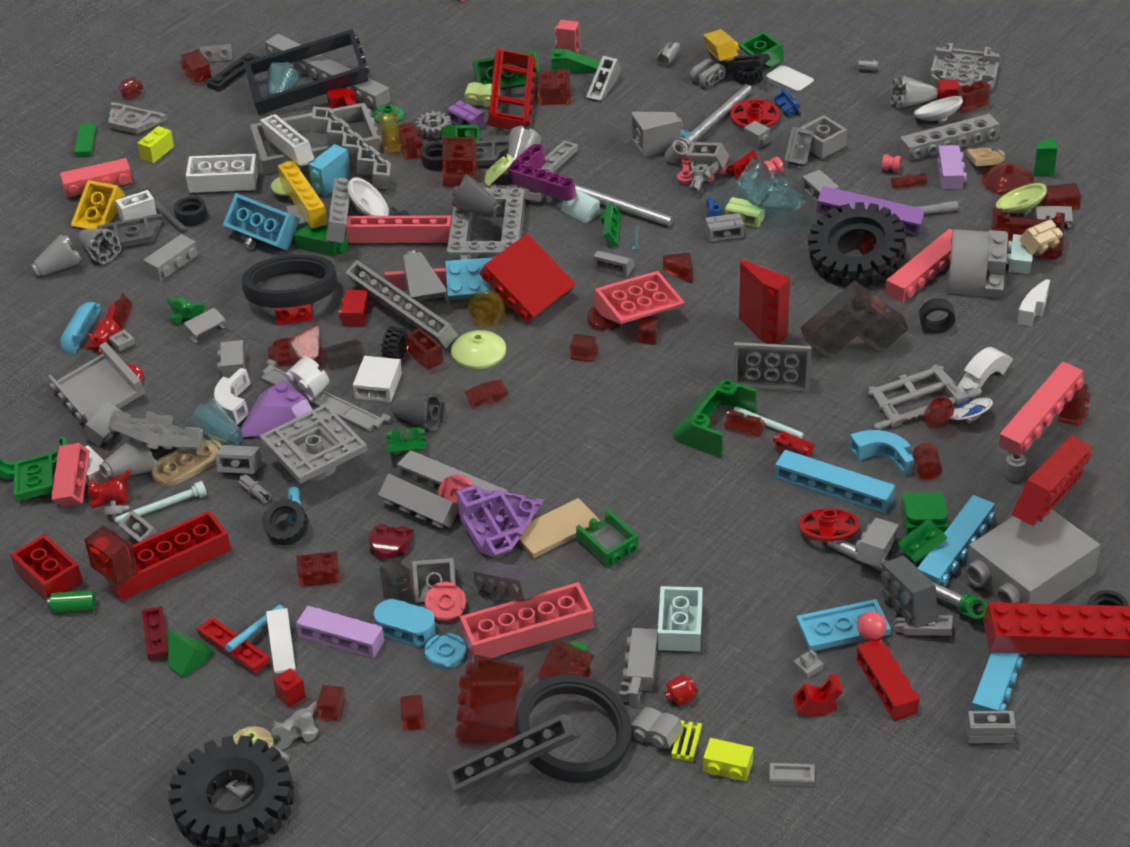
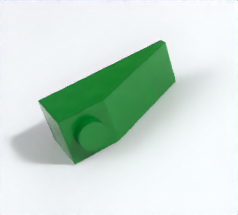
M567 49L551 50L552 75L596 73L599 61Z

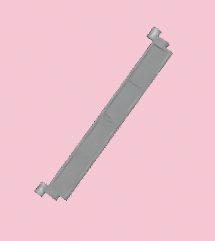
M269 359L266 363L268 367L262 371V381L274 386L284 380L290 385L285 378L286 372L278 369V363ZM324 390L311 402H308L316 407L327 404L341 419L368 432L373 428L378 430L385 422L391 424L393 421V417L385 413L380 418Z

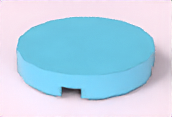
M446 633L443 636H440V634L435 635L425 645V658L427 662L438 669L457 667L463 663L467 655L465 641L460 636L452 633Z

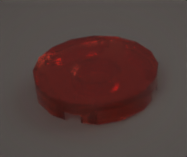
M595 307L590 308L587 313L588 324L593 329L599 331L610 329L612 331L621 326V324L602 317Z
M294 338L278 339L273 342L271 347H268V358L277 362L279 366L296 364L304 357V345L299 340L295 341Z

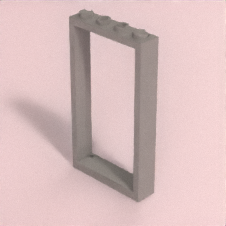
M365 103L331 109L337 118H341L345 122L364 119L371 137L363 138L364 142L378 152H381L382 138L379 135L377 126H375L370 108L367 109ZM312 113L282 118V120L296 131L311 129ZM262 124L250 125L252 140L264 175L279 172L278 165L287 161H293L286 154L267 157L261 139L266 138ZM331 146L312 148L314 159ZM296 163V165L298 166V168L309 166L308 164H307V165H303V166H302V165L299 166V165Z

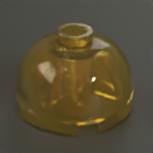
M486 290L477 293L470 299L468 311L469 314H472L473 321L477 325L489 328L495 326L503 319L505 303L499 294Z

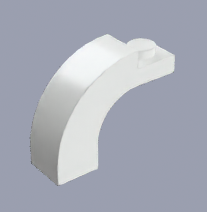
M994 347L981 350L964 369L966 374L959 383L958 388L963 393L976 388L981 389L986 379L992 373L997 371L1004 375L1013 358Z
M240 368L229 379L223 377L216 385L214 391L221 416L226 421L238 425L249 415L245 399L237 397L251 384L246 369Z

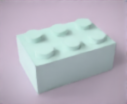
M661 586L658 650L700 652L703 588Z

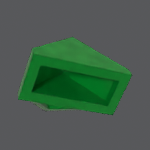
M168 629V665L182 679L215 655V652L201 641Z

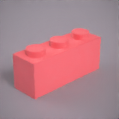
M80 443L59 446L51 500L62 507L83 504L90 450Z

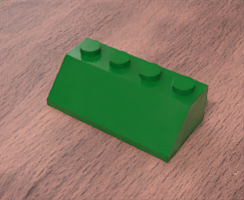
M537 51L523 52L522 54L532 56L535 54L534 61H537L536 69L533 72L536 73L532 83L542 82ZM494 57L474 60L472 65L476 83L483 85L492 84ZM502 62V64L527 69V67L518 66ZM501 70L500 89L526 84V75Z

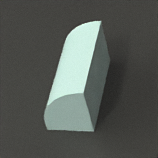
M576 189L577 197L570 201L563 200L561 211L587 224L600 215V202Z

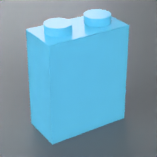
M336 144L308 164L311 187L315 193L324 197L332 192L334 178L349 179L351 177L348 149Z

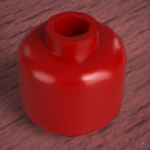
M681 674L667 682V691L664 693L670 704L674 702L680 707L694 700L696 697L695 692L698 689L690 676L686 677V675Z

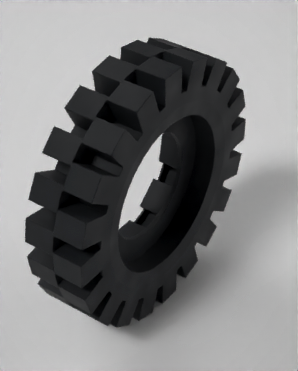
M855 202V209L851 210L849 203L841 205V213L836 208L827 211L828 217L821 215L817 219V224L812 225L810 229L811 234H808L810 260L814 270H818V274L823 279L828 277L829 282L836 285L841 279L842 286L847 287L852 286L853 280H857L858 287L867 286L866 278H869L872 284L880 282V274L888 278L893 274V268L898 270L906 256L905 230L903 223L900 222V218L895 213L891 215V210L886 207L879 210V205L870 203L868 208L865 209L864 202ZM856 231H862L864 234L875 236L877 240L875 248L863 256H847L837 246L839 239L843 235L846 237L856 234Z

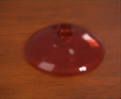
M1000 163L984 171L982 182L990 192L1004 196L1016 188L1034 184V176L1027 168L1019 164Z

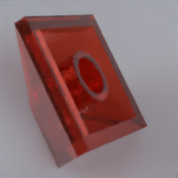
M316 323L288 340L292 367L300 359L308 357L319 365L317 367L319 370L321 369L323 349L319 324Z

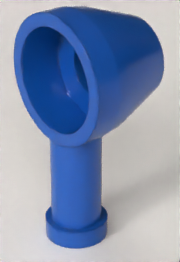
M710 197L706 200V204L709 207L707 218L724 215L721 205L715 204L714 198Z

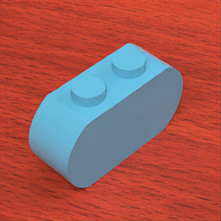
M395 599L385 600L375 608V624L383 627L385 638L415 647H422L427 644L429 639L436 635L434 614L429 609Z

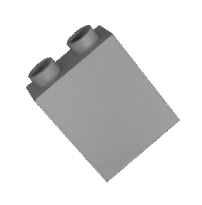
M1053 510L1050 511L1048 516H1045L1042 522L1038 521L1034 527L1013 516L969 544L965 574L972 585L975 587L982 586L996 597L997 602L1051 604L1096 574L1100 544Z

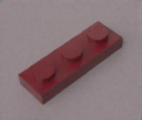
M163 607L143 609L142 618L148 660L168 657V641Z

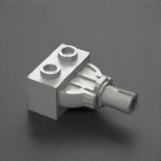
M692 142L687 153L692 168L690 175L693 178L689 190L693 193H699L703 182L709 180L710 176L718 169H724L729 155L722 143Z

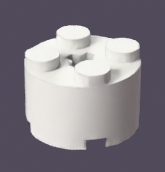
M304 357L285 373V378L295 390L303 395L308 402H311L329 384V378L324 370L322 372L319 371L317 368L319 365L314 360Z

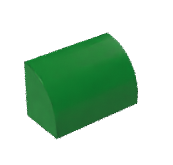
M1055 138L1045 139L1038 143L1033 177L1054 176L1058 150Z

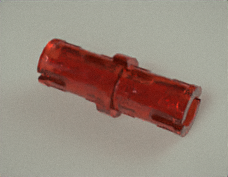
M925 173L917 175L906 174L903 177L891 178L893 189L907 186L910 188L913 185L927 183Z

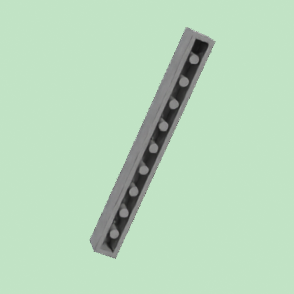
M277 34L265 41V51L267 55L300 46L301 44ZM321 54L287 64L316 80L352 70ZM368 78L369 81L347 87L356 93V100L374 109L390 102L389 88Z

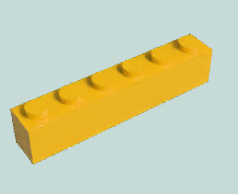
M287 161L278 165L282 186L310 228L327 225L325 206L294 161Z

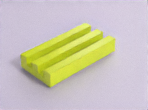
M681 720L683 729L687 731L681 754H678L683 731L675 740L672 759L694 762L702 723H697L696 726L693 725V722L685 724V721ZM694 731L695 735L690 755L688 756L686 755V751L688 748L691 732Z

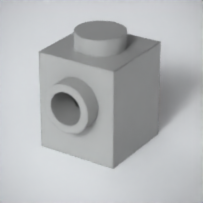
M756 121L744 127V142L760 149L770 142V128Z

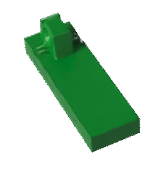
M612 201L606 203V210L601 213L600 220L604 224L603 236L610 246L614 247L618 245L621 213Z

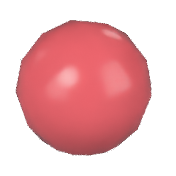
M874 611L863 613L857 621V630L860 636L870 641L880 639L886 632L885 618Z

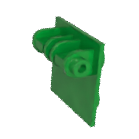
M407 428L408 439H404L403 429H401L402 440H400L399 429L386 432V439H390V441H387V452H391V454H400L405 450L420 452L426 448V437L422 438V436H425L424 428H411L412 439H410L409 428Z

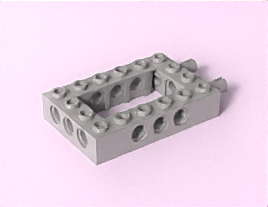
M485 189L501 205L497 216L504 214L501 241H470V222H472V214L477 213L453 207L447 248L448 261L494 258L522 237L525 213L524 189Z

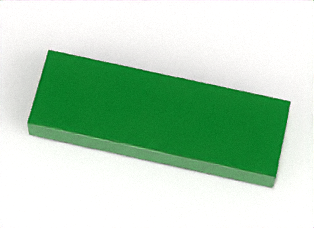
M96 123L80 124L74 151L75 157L92 156L97 130Z

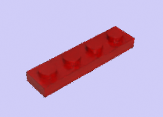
M214 617L197 628L198 634L254 674L270 663V656L247 640L231 652L226 651L225 645L237 637L238 634Z

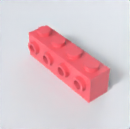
M126 158L60 173L66 197H75L83 194L88 180L116 186L133 183Z

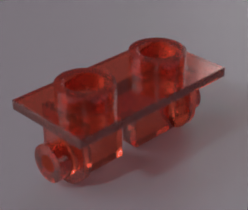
M873 234L864 235L859 247L861 254H868L875 248L877 240Z
M124 293L121 294L120 299L115 301V313L113 319L121 329L124 328L133 307L131 301Z
M728 410L726 413V418L728 419L723 426L760 437L766 427V423H764L761 417L747 415L744 418V413Z

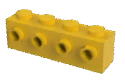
M719 29L703 34L706 49L719 61H730L735 56H738L739 46L737 41H734L723 30Z

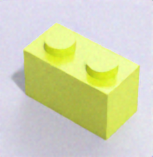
M160 126L156 127L137 143L140 159L150 163H155L174 147L171 130Z
M710 738L703 757V772L747 782L753 763L754 747Z

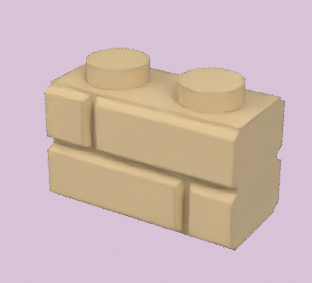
M1047 220L1027 229L1019 241L1026 246L1030 254L1037 252L1042 254L1049 247L1055 248L1060 243L1059 240L1063 233L1059 228H1056L1052 220Z

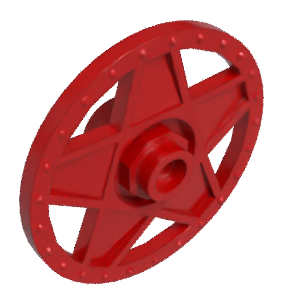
M751 99L737 103L731 109L730 117L733 123L741 128L746 127L747 124L740 121H747L748 125L754 121L758 123L769 122L763 124L769 128L778 122L780 112L771 102ZM741 107L742 111L735 113V111ZM773 109L776 115L769 113V111Z
M839 509L814 510L806 513L799 520V530L803 535L810 539L824 542L846 540L857 534L860 528V522L855 515ZM812 517L813 521L805 523L806 520ZM851 519L854 522L855 526L848 524L847 522ZM811 532H819L820 535H816Z

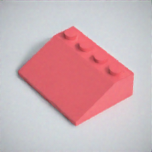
M659 271L596 288L593 306L602 317L619 324L685 305L682 298Z

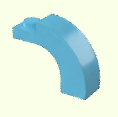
M866 430L850 435L849 449L858 461L875 456L885 457L893 461L904 476L912 474L914 459L910 454L911 445L902 437L881 430Z

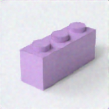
M959 145L939 146L938 166L942 189H963V182H966L963 152H960Z

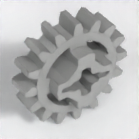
M434 111L432 113L426 112L425 115L421 114L420 118H417L415 122L416 129L421 136L426 134V137L432 136L435 138V135L441 137V127L451 125L450 116H446V113L441 114V111L437 113Z

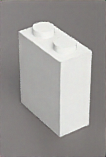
M364 356L353 383L354 398L391 403L402 374L400 359Z

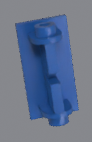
M780 87L782 92L775 95L774 101L787 116H793L796 112L801 115L798 109L800 105L797 100H792L793 97L790 92H785Z

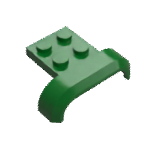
M59 437L60 446L68 445L65 437ZM59 448L51 453L16 462H6L0 458V478L14 480V497L16 502L52 493L54 469H56Z

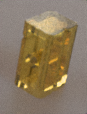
M396 113L379 116L382 144L385 153L401 151L399 123Z

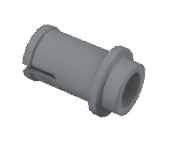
M859 60L858 70L878 71L879 61Z

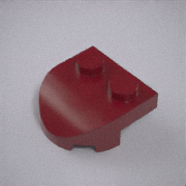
M384 524L374 526L369 536L370 552L375 551V555L380 558H396L398 553L407 555L409 553V544L414 537V529H408L405 526L397 528L388 527V525Z

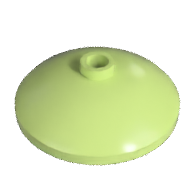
M1041 183L1016 188L1002 196L997 201L996 207L1003 213H1028L1045 197L1047 188Z
M474 330L464 333L453 342L451 347V355L454 361L469 369L492 367L498 364L506 354L504 340L499 335L486 330Z

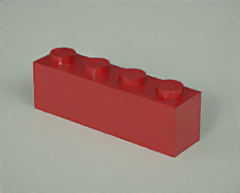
M881 638L857 645L856 661L892 720L895 721L917 714L918 704L920 703L919 695L911 688L908 677L904 676L901 672L898 661H894L889 647L884 645Z

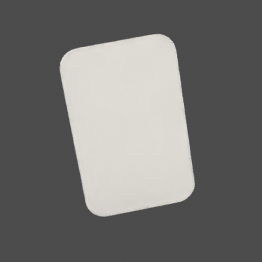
M784 65L777 67L767 74L768 78L797 91L802 90L814 81L813 78Z

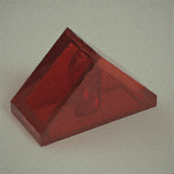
M690 253L664 255L663 271L692 284L693 265Z

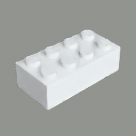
M256 154L189 156L186 171L189 193L256 190L258 177Z

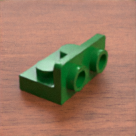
M927 519L902 538L898 545L908 559L917 563L945 541L947 536L935 526L931 519Z

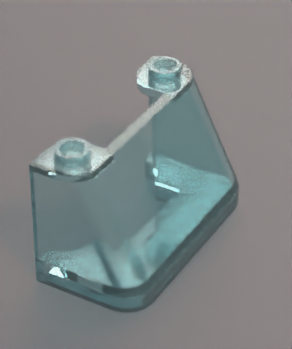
M754 158L751 159L736 183V189L753 206L759 209L797 210L803 207L807 198L802 193L789 187L788 180L784 176Z

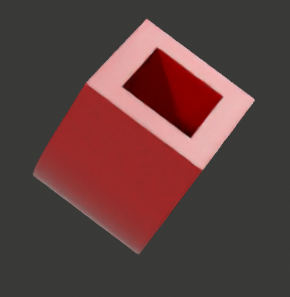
M337 88L327 91L330 109L357 104L356 93L351 89Z
M832 673L819 687L804 683L792 696L797 713L810 717L832 713L838 708L836 699L843 693V689L838 675Z

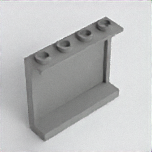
M106 342L100 345L103 354L56 381L51 374L48 376L51 381L49 384L54 394L58 393L57 395L62 403L66 402V406L71 413L75 412L74 415L79 423L83 422L86 424L108 401L120 409L146 393L141 380Z

